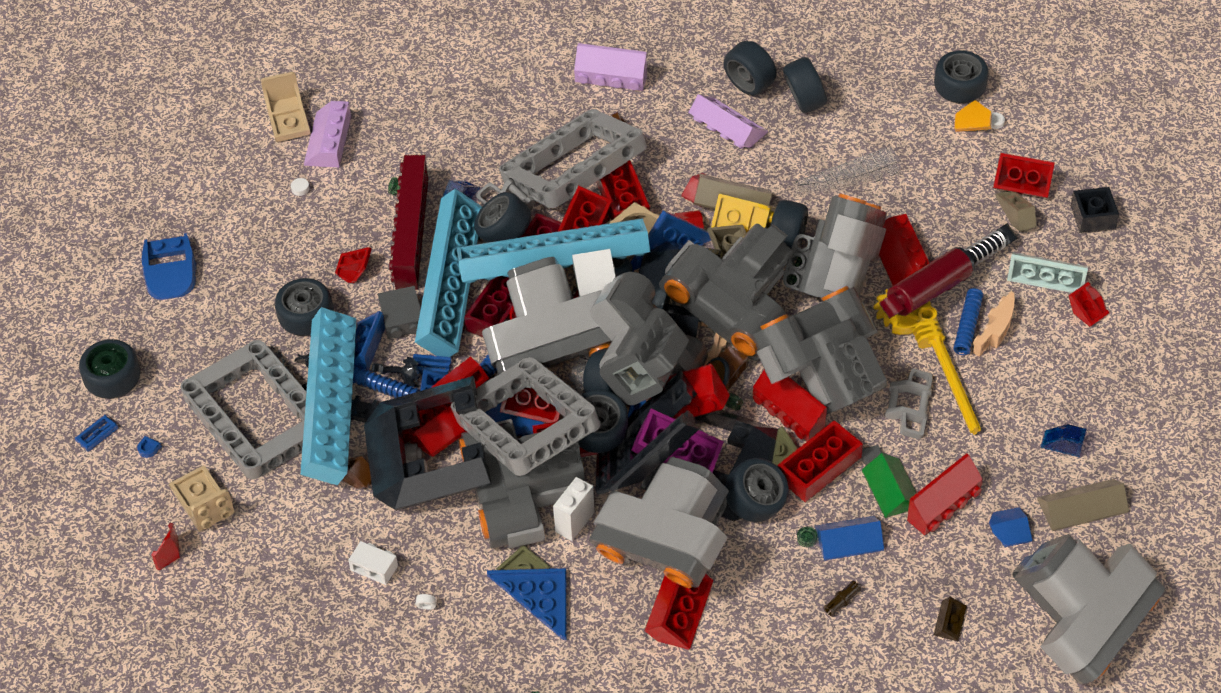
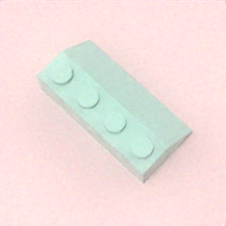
M1013 252L1007 281L1072 293L1085 284L1088 266Z

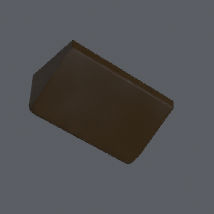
M951 596L941 602L933 635L959 641L967 606Z

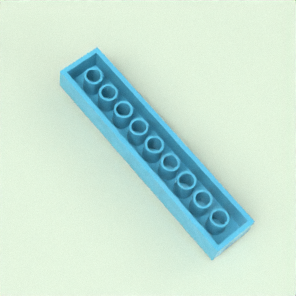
M457 189L446 194L440 201L415 337L416 344L436 356L451 357L459 352L470 283L462 282L457 248L477 245L478 235L474 224L476 216L482 208L481 205Z
M642 218L458 247L457 253L462 282L473 283L478 279L492 280L497 276L508 277L507 272L509 270L547 257H555L563 268H567L573 264L572 255L610 249L612 258L624 259L629 255H645L650 252L648 232Z
M321 307L312 319L300 475L338 486L348 471L356 318Z

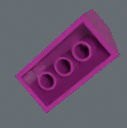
M650 409L631 451L639 453L676 419ZM698 430L670 457L701 465L713 472L724 441ZM668 457L663 463L666 464L670 457Z

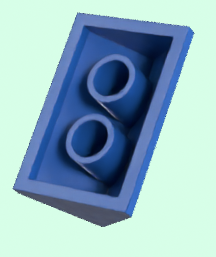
M381 311L356 324L354 365L367 371L370 368L385 331L383 313Z
M875 516L815 525L824 561L884 551L881 522Z

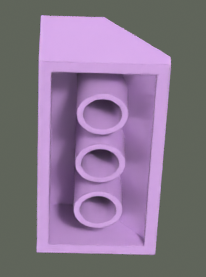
M578 43L574 68L575 82L643 91L647 78V52Z
M698 94L688 112L694 116L693 119L695 121L706 123L708 129L714 132L716 130L719 131L721 137L726 140L731 139L735 141L733 144L741 149L743 147L751 148L768 133V130L714 97Z
M331 101L316 112L304 166L340 167L351 119L349 102Z

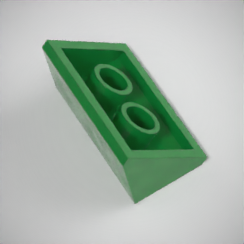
M881 453L862 469V473L884 517L888 518L908 512L910 498L916 494V491L899 458Z

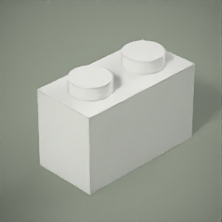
M360 541L348 559L351 571L384 585H387L398 567L397 557L391 551L381 550L371 543L366 544Z

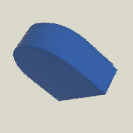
M144 436L138 443L137 450L140 456L150 458L160 450L162 445Z

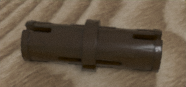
M852 580L842 591H837L835 597L823 606L826 613L831 611L828 615L833 617L839 609L847 606L850 599L861 591L860 585Z

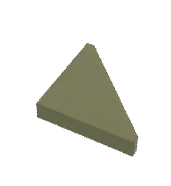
M783 426L777 432L772 462L775 465H778L798 449Z
M521 546L498 566L496 570L550 569V566L527 547Z

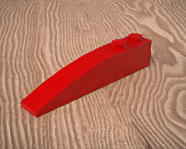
M470 356L431 388L474 376L475 385L478 388L489 378L480 364ZM453 402L419 411L421 426L402 431L404 444L411 440L415 431L449 408Z

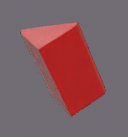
M1000 153L993 189L1048 198L1055 162Z
M525 387L514 394L513 397L502 401L500 412L547 423L559 421L560 413L556 410L555 406L544 401L532 387Z
M450 406L415 431L410 442L417 443L418 447L422 448V451L434 457L459 439L461 433L467 431L457 423Z

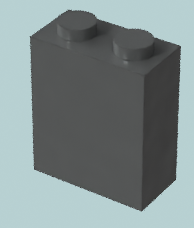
M415 286L378 293L387 338H399L408 334H416L421 309Z

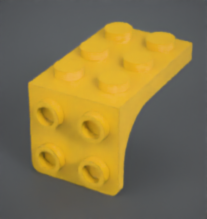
M719 194L711 227L743 225L746 233L754 224H760L768 229L771 226L776 207Z

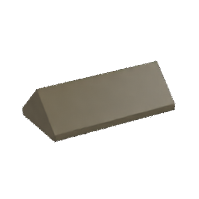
M699 174L694 205L715 209L719 194L769 205L772 194L771 190Z
M743 225L710 227L707 229L714 249L721 250L720 259L725 256L740 236L743 238L746 235Z
M1115 479L1037 497L1052 531L1129 513L1124 483Z

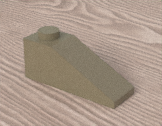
M1004 191L995 194L1013 227L1021 232L1029 231L1030 228L1036 227L1035 206L1016 192Z

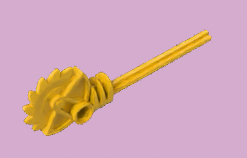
M888 289L885 290L886 294L877 296L879 302L887 297ZM877 302L873 309L879 310L876 319L884 318L883 324L885 327L891 324L893 334L907 335L913 333L919 348L933 347L969 432L975 435L981 431L978 420L943 343L945 335L942 333V328L938 322L937 311L931 306V302L926 303L907 316L897 314L890 319L879 302Z

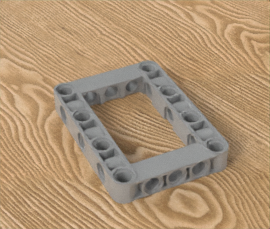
M591 109L502 164L499 171L503 183L511 179L515 182V186L527 197L533 198L548 208H555L572 198L578 185L583 188L589 187L643 152L647 145L641 129L596 109ZM594 135L610 142V144L605 145L586 160L565 171L564 174L555 180L547 181L542 176L535 175L536 172Z
M251 341L249 344L181 383V391L185 402L247 478H260L302 452L307 392L263 341ZM252 369H259L276 394L281 395L292 413L302 420L299 424L257 449L253 448L210 395L219 388L223 389L226 384L233 380L240 379L242 375Z
M531 357L522 359L516 365L476 388L477 395L475 397L478 410L458 415L455 402L451 404L457 423L478 442H481L483 447L517 476L529 473L532 469L580 439L595 432L601 425L595 407L540 362ZM525 387H532L544 401L555 406L556 410L564 418L520 444L485 412L493 407L495 408L507 398L513 397L514 394Z

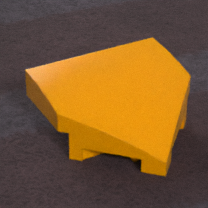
M974 100L955 114L954 129L956 132L991 129L992 113L981 103Z

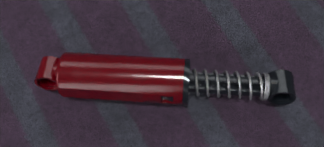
M1006 223L966 249L961 247L952 248L944 255L937 257L925 267L889 288L887 297L880 301L879 304L889 319L897 314L907 316L942 293L956 287L960 282L972 277L975 272V266L978 263L983 262L988 256H992L993 253H997L998 250L1004 249L1017 240L1018 237L1009 224Z

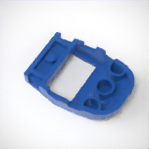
M184 233V236L149 242L147 239L144 240L141 261L143 278L149 295L155 299L166 300L179 298L190 293L196 283L195 272L197 265L187 233ZM186 255V260L149 265V260Z

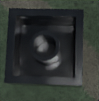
M1110 187L1073 191L1070 206L1079 233L1116 229L1119 212Z

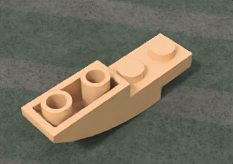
M1010 291L1007 296H1003L998 306L990 310L988 314L989 323L986 325L981 336L977 335L973 341V353L980 357L990 345L998 348L1005 338L1013 315L1014 292Z

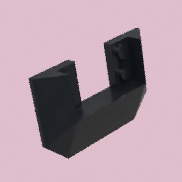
M666 241L643 256L639 274L648 278L654 286L655 296L652 303L657 308L666 311L685 335L698 339L702 321L684 307L670 305L671 297L659 286V282L666 274L667 266L685 245ZM707 248L720 258L721 250Z

